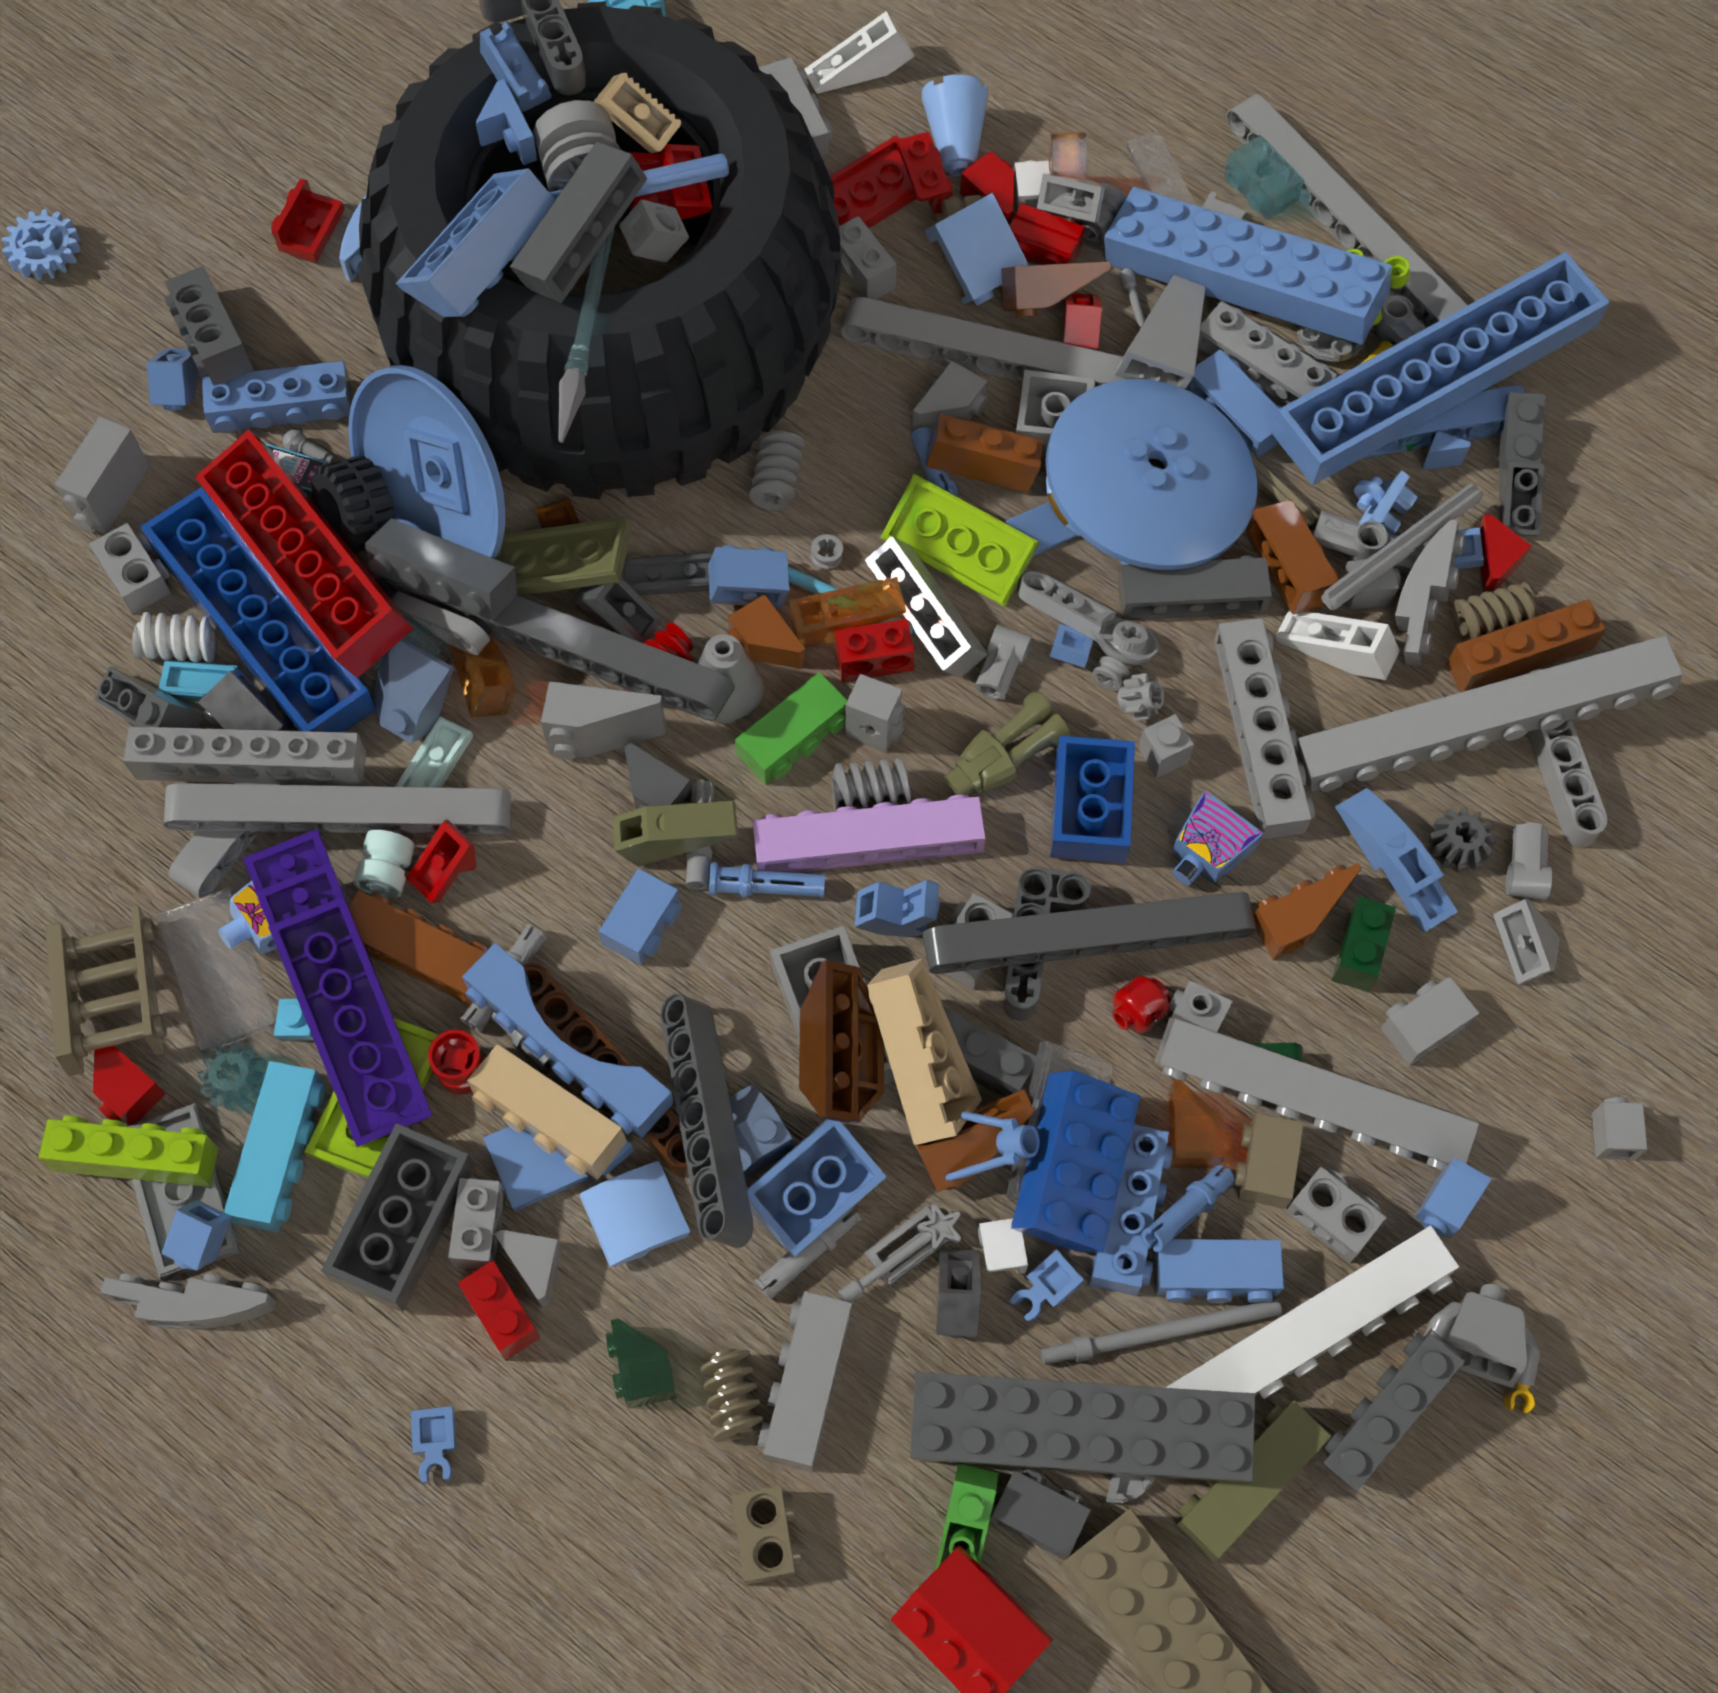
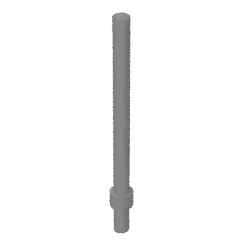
M1273 1299L1272 1302L1254 1303L1095 1338H1089L1088 1335L1071 1338V1343L1040 1349L1041 1358L1044 1365L1075 1359L1077 1363L1092 1360L1095 1354L1278 1316L1282 1314L1281 1305L1278 1299Z

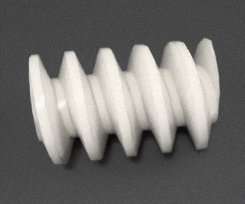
M144 612L141 622H137L134 627L132 651L136 658H140L145 654L149 659H155L160 655L163 660H170L174 656L178 661H185L189 657L193 662H200L204 658L207 663H212L216 653V635L214 628L210 626L208 616H203L200 626H196L193 615H189L185 625H181L179 614H174L170 624H167L164 613H159L156 622L152 623L151 614Z

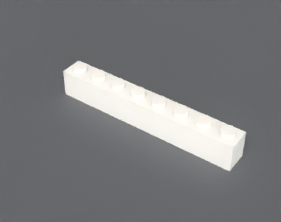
M1430 1225L1165 1388L1255 1393V1396L1260 1393L1262 1398L1266 1399L1284 1387L1281 1381L1283 1378L1293 1372L1297 1378L1302 1377L1318 1366L1315 1360L1317 1357L1327 1351L1331 1357H1334L1352 1345L1349 1339L1351 1336L1361 1330L1365 1336H1368L1386 1324L1383 1319L1385 1315L1396 1310L1400 1316L1420 1303L1416 1296L1429 1289L1431 1294L1434 1295L1453 1283L1449 1276L1459 1266Z

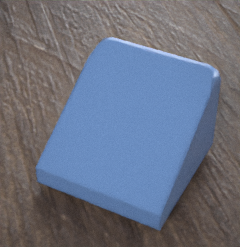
M1437 431L1422 469L1461 466L1471 442Z

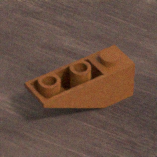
M1359 863L1349 868H1346L1345 865L1337 866L1328 871L1322 880L1312 883L1311 880H1306L1292 888L1290 894L1281 898L1278 895H1273L1257 905L1258 908L1254 914L1257 933L1273 961L1308 945L1355 881L1361 870Z

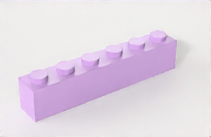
M964 794L954 795L947 800L941 801L921 798L912 801L910 804L903 805L883 802L874 805L873 808L857 809L853 806L838 808L835 812L820 813L815 810L800 812L797 816L782 817L778 814H769L761 817L760 820H752L757 870L797 873L983 853L985 844L979 797H969Z

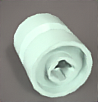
M368 831L361 852L365 860L359 861L353 885L369 895L372 892H377L389 899L401 897L406 881L403 869L408 868L411 863L415 848L414 842L401 834L391 831Z

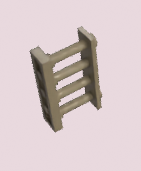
M139 905L131 906L133 926L79 939H76L74 936L69 937L61 923L45 927L55 1057L68 1077L84 1073L83 1057L88 1056L89 1051L142 1038L147 1040L155 1055L163 1054L162 1038L167 1037V1027L162 1014H159L151 943V941L157 940V934L152 918L146 919ZM134 941L135 958L81 971L75 968V959H79L80 954ZM135 973L138 974L139 990L81 1003L78 1000L77 991H81L85 985ZM141 1005V1023L87 1036L81 1033L80 1024L85 1023L86 1018Z

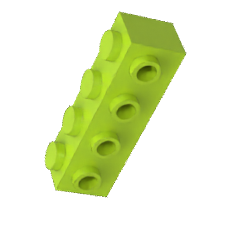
M70 1115L63 1116L62 1120L47 1119L38 1159L52 1171L204 1187L211 1186L219 1148L205 1135L206 1132L203 1130L183 1127L181 1132L166 1131V1128L161 1125L144 1123L141 1128L127 1127V1124L111 1119L103 1120L102 1124L87 1123L88 1121L84 1118Z

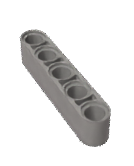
M1536 669V670H1534V671H1531L1530 673L1536 672V671H1539V670H1543V669ZM1572 719L1564 721L1561 726L1552 730L1544 731L1539 728L1528 731L1527 735L1566 841L1577 848L1591 846L1605 829L1608 819ZM1554 754L1563 756L1567 762L1558 760ZM1566 787L1575 789L1579 796L1572 795ZM1579 821L1586 822L1592 830L1584 829Z
M234 783V784H255V785H296V784ZM197 831L171 864L168 878L201 899L208 897L259 832Z

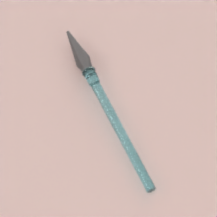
M615 227L592 259L574 345L571 347L568 362L565 364V374L559 382V442H564L576 412L586 394L585 376L588 374L589 347Z

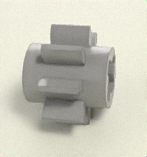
M1148 673L1132 675L1131 679L1124 680V686L1118 691V703L1121 710L1125 714L1133 713L1134 721L1148 720L1151 715H1158V709L1164 703V691L1160 683L1157 681L1149 682Z

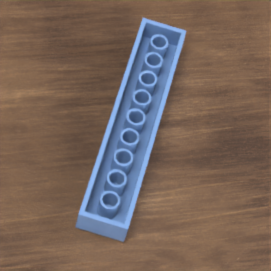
M1564 252L1278 409L1271 433L1313 486L1598 327L1610 302L1571 256Z

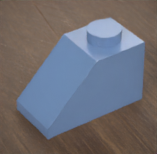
M165 348L146 362L150 405H162L164 410L170 411L184 409V405H187L195 398L199 371L188 348Z
M1454 1158L1435 1179L1415 1218L1423 1222L1422 1225L1425 1229L1431 1225L1438 1236L1444 1237L1446 1235L1451 1238L1461 1228L1492 1178Z

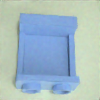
M993 193L924 230L930 243L937 240L965 293V296L960 298L963 305L974 301L975 305L978 306L994 297L992 290L1002 285L1001 268L1029 266Z

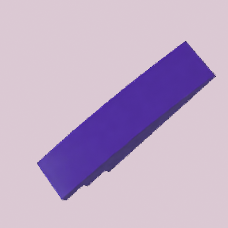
M317 829L244 857L243 860L255 887L256 895L269 925V930L356 1146L360 1147L391 1134L396 1123L408 1127L432 1117L433 1115L319 831Z

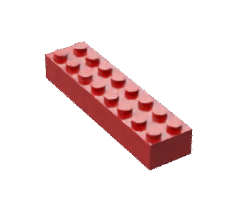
M250 429L195 476L331 656L356 678L361 676L414 629L274 452Z

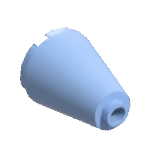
M943 76V83L934 85L932 80L922 88V103L935 145L940 153L943 170L955 177H961V172L974 164L978 157L989 94L987 84L985 83L983 87L980 85V79L975 76Z

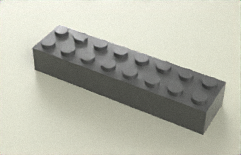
M916 1372L910 1458L916 1461L1253 1483L1255 1393Z

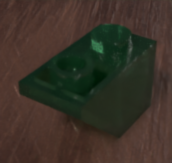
M621 1319L611 1320L613 1332L606 1333V1342L609 1357H617L620 1373L613 1374L617 1399L624 1398L628 1409L677 1399L667 1350Z

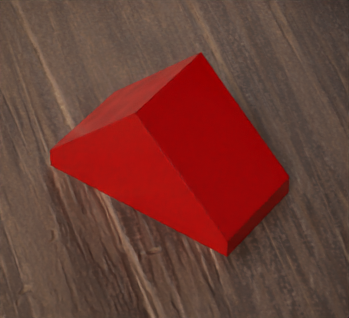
M1484 514L1478 526L1480 527L1484 566H1480L1483 592L1493 593L1523 563L1531 545L1493 515Z

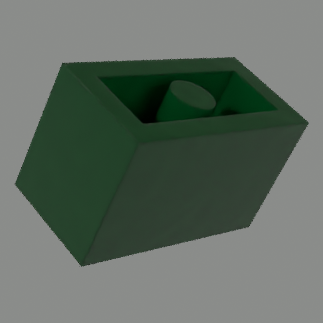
M1358 896L1349 913L1331 981L1366 992L1370 991L1379 975L1396 907Z

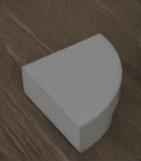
M1112 1474L1105 1503L1121 1505L1138 1499L1148 1490L1155 1477Z

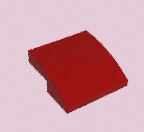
M666 144L660 151V154L627 152L633 155L642 171L702 158L700 146ZM707 181L637 196L629 205L630 212L640 200L674 207L681 220L708 213L712 209Z

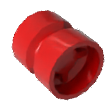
M448 1030L439 1034L432 1041L428 1050V1061L437 1080L446 1091L460 1095L472 1092L467 1080L484 1060L477 1041L469 1033L462 1030Z

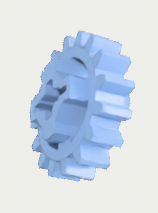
M43 209L40 216H36L33 211H29L28 219L24 220L18 216L16 218L18 226H8L6 228L10 236L2 237V242L5 245L2 251L13 271H20L23 278H27L33 273L36 281H40L43 274H48L51 279H54V271L59 269L61 272L66 273L65 264L67 262L75 264L77 260L73 253L81 252L78 244L80 237L69 218L63 220L61 213L58 211L52 217H50L47 209Z

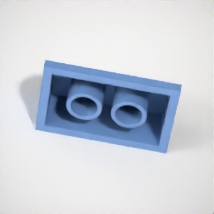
M826 1119L747 1187L751 1213L762 1227L795 1257L883 1181L886 1175L841 1122Z

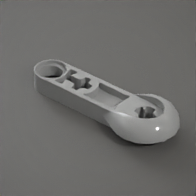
M1029 571L1022 576L1018 589V596L1021 600L1095 640L1107 656L1113 657L1125 665L1137 666L1145 664L1156 655L1159 649L1158 639L1145 626L1115 617L1116 612L1044 573ZM1029 586L1036 587V588H1039V589H1041V590H1035V589H1033V588H1031V587H1029Z

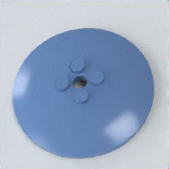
M395 365L370 374L358 387L350 408L348 432L351 457L363 455L377 466L390 491L395 520L495 559L501 548L505 530L504 493L493 454L470 412L443 383L422 370L409 366Z
M1124 379L1094 387L1077 397L1067 406L1057 420L1049 438L1046 451V473L1050 490L1058 508L1068 523L1086 541L1100 551L1122 562L1155 570H1178L1204 564L1227 551L1244 532L1252 517L1257 498V477L1253 459L1247 445L1233 424L1219 410L1201 397L1178 386L1154 380ZM1149 459L1160 460L1165 465V469L1153 467Z

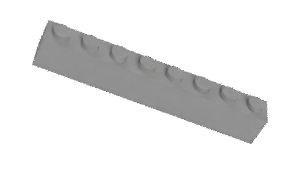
M1169 1017L1155 1059V1063L1164 1065L1162 1074L1185 1081L1187 1074L1202 1079L1200 1087L1223 1094L1225 1087L1240 1092L1238 1100L1261 1107L1263 1100L1277 1104L1276 1113L1296 1120L1299 1119L1300 1113L1315 1117L1313 1126L1334 1133L1337 1132L1338 1126L1353 1130L1351 1139L1372 1146L1375 1145L1376 1139L1391 1144L1389 1152L1412 1159L1414 1152L1428 1156L1427 1165L1444 1170L1454 1158L1467 1163L1479 1126L1478 1122L1176 1018Z

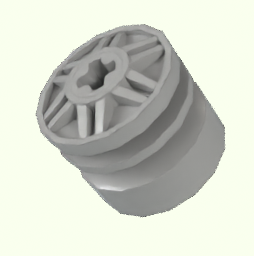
M574 100L561 103L547 110L537 120L533 129L535 145L542 162L549 192L565 188L597 141L620 150L619 145L616 143L615 131L609 113L603 106L591 101Z

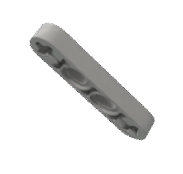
M397 592L391 598V601L414 628L413 630L473 655H478L490 642L487 633L475 622L402 592Z

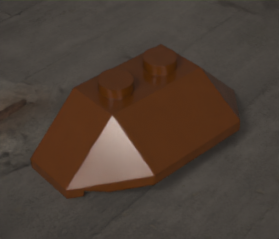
M829 960L821 963L800 1009L799 1089L820 1118L858 1124L884 1094V1042L873 1005L869 999L868 987L863 980L864 975L860 967Z

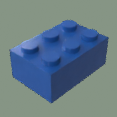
M1059 736L1055 760L1050 858L1126 863L1131 847L1135 741Z

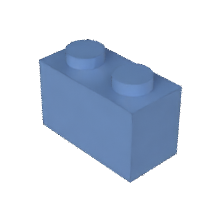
M733 545L715 547L708 563L710 603L747 605L765 594L774 607H782L790 591L787 552L774 551L771 548H759L757 550L739 549Z
M638 868L598 931L602 945L639 965L643 964L647 956L653 957L661 945L662 936L660 935L667 924L673 925L681 912L682 905H680L678 889Z

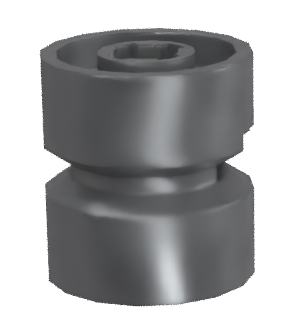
M1098 182V184L1105 187L1098 223L1074 217L1070 220L1085 226L1082 245L1091 249L1105 248L1104 236L1127 198L1122 191L1108 183Z

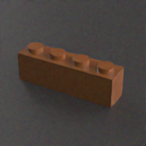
M1586 599L1456 644L1446 665L1460 692L1504 681L1593 650L1606 628L1590 599Z
M358 890L350 902L349 908L368 955L471 1006L473 1002L465 994L468 989L462 976L489 948L476 941L468 944L458 939L459 935L444 925H438L435 928L425 923L426 919L416 911L406 908L403 912L393 907V903L388 898L377 892H372L370 896Z

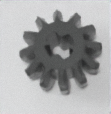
M1466 806L1461 808L1458 814L1450 809L1445 812L1443 818L1436 819L1432 826L1434 832L1429 836V843L1436 846L1432 851L1433 857L1443 856L1445 858L1443 861L1444 868L1450 866L1451 863H1455L1458 873L1463 872L1467 865L1472 870H1476L1481 866L1482 861H1488L1493 854L1491 847L1496 843V836L1489 833L1493 828L1492 822L1482 823L1480 821L1482 818L1481 811L1475 813L1474 816H1470Z

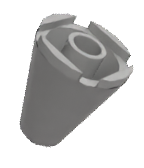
M719 634L712 637L706 643L698 664L722 673L735 686L730 698L717 719L713 722L735 723L737 719L752 715L761 704L764 692L763 679L759 670L735 637L727 634Z

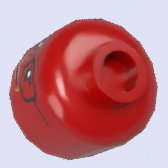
M1146 976L1135 977L1113 995V1019L1123 1030L1129 1029L1134 1033L1144 1034L1168 1016L1169 1003L1171 1002L1170 994L1163 983L1156 978L1150 979Z

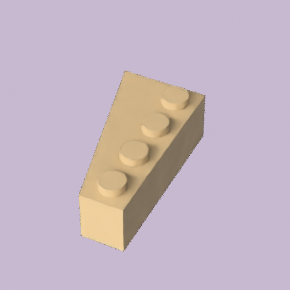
M923 958L881 969L867 985L869 999L876 1014L913 1143L918 1145L956 1136L967 1121L962 1119V1112L973 1113L982 1098Z

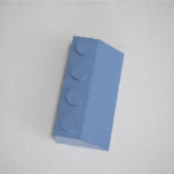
M529 169L493 174L396 284L400 289L443 317H464L468 315L478 305L479 300L477 297L483 290L493 287L500 281L504 274L502 269L509 261L515 260L556 200Z

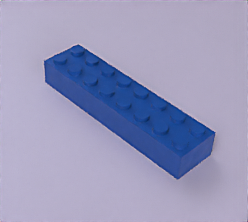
M202 487L141 526L154 552L202 612L208 616L210 622L297 731L344 733L376 710L366 687L331 656Z

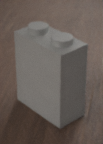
M99 416L54 486L62 498V504L68 508L73 517L72 521L78 527L88 532L94 529L107 534L150 466L130 428Z

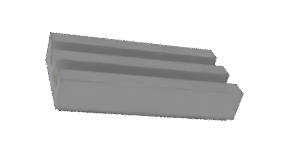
M929 1205L865 1252V1257L874 1265V1269L924 1234V1232L918 1233L881 1261L878 1257L879 1254L917 1227L919 1223H922L927 1218L931 1220V1207ZM944 1239L935 1251L932 1250L931 1242L894 1271H888L882 1276L884 1282L888 1287L892 1286L950 1241Z

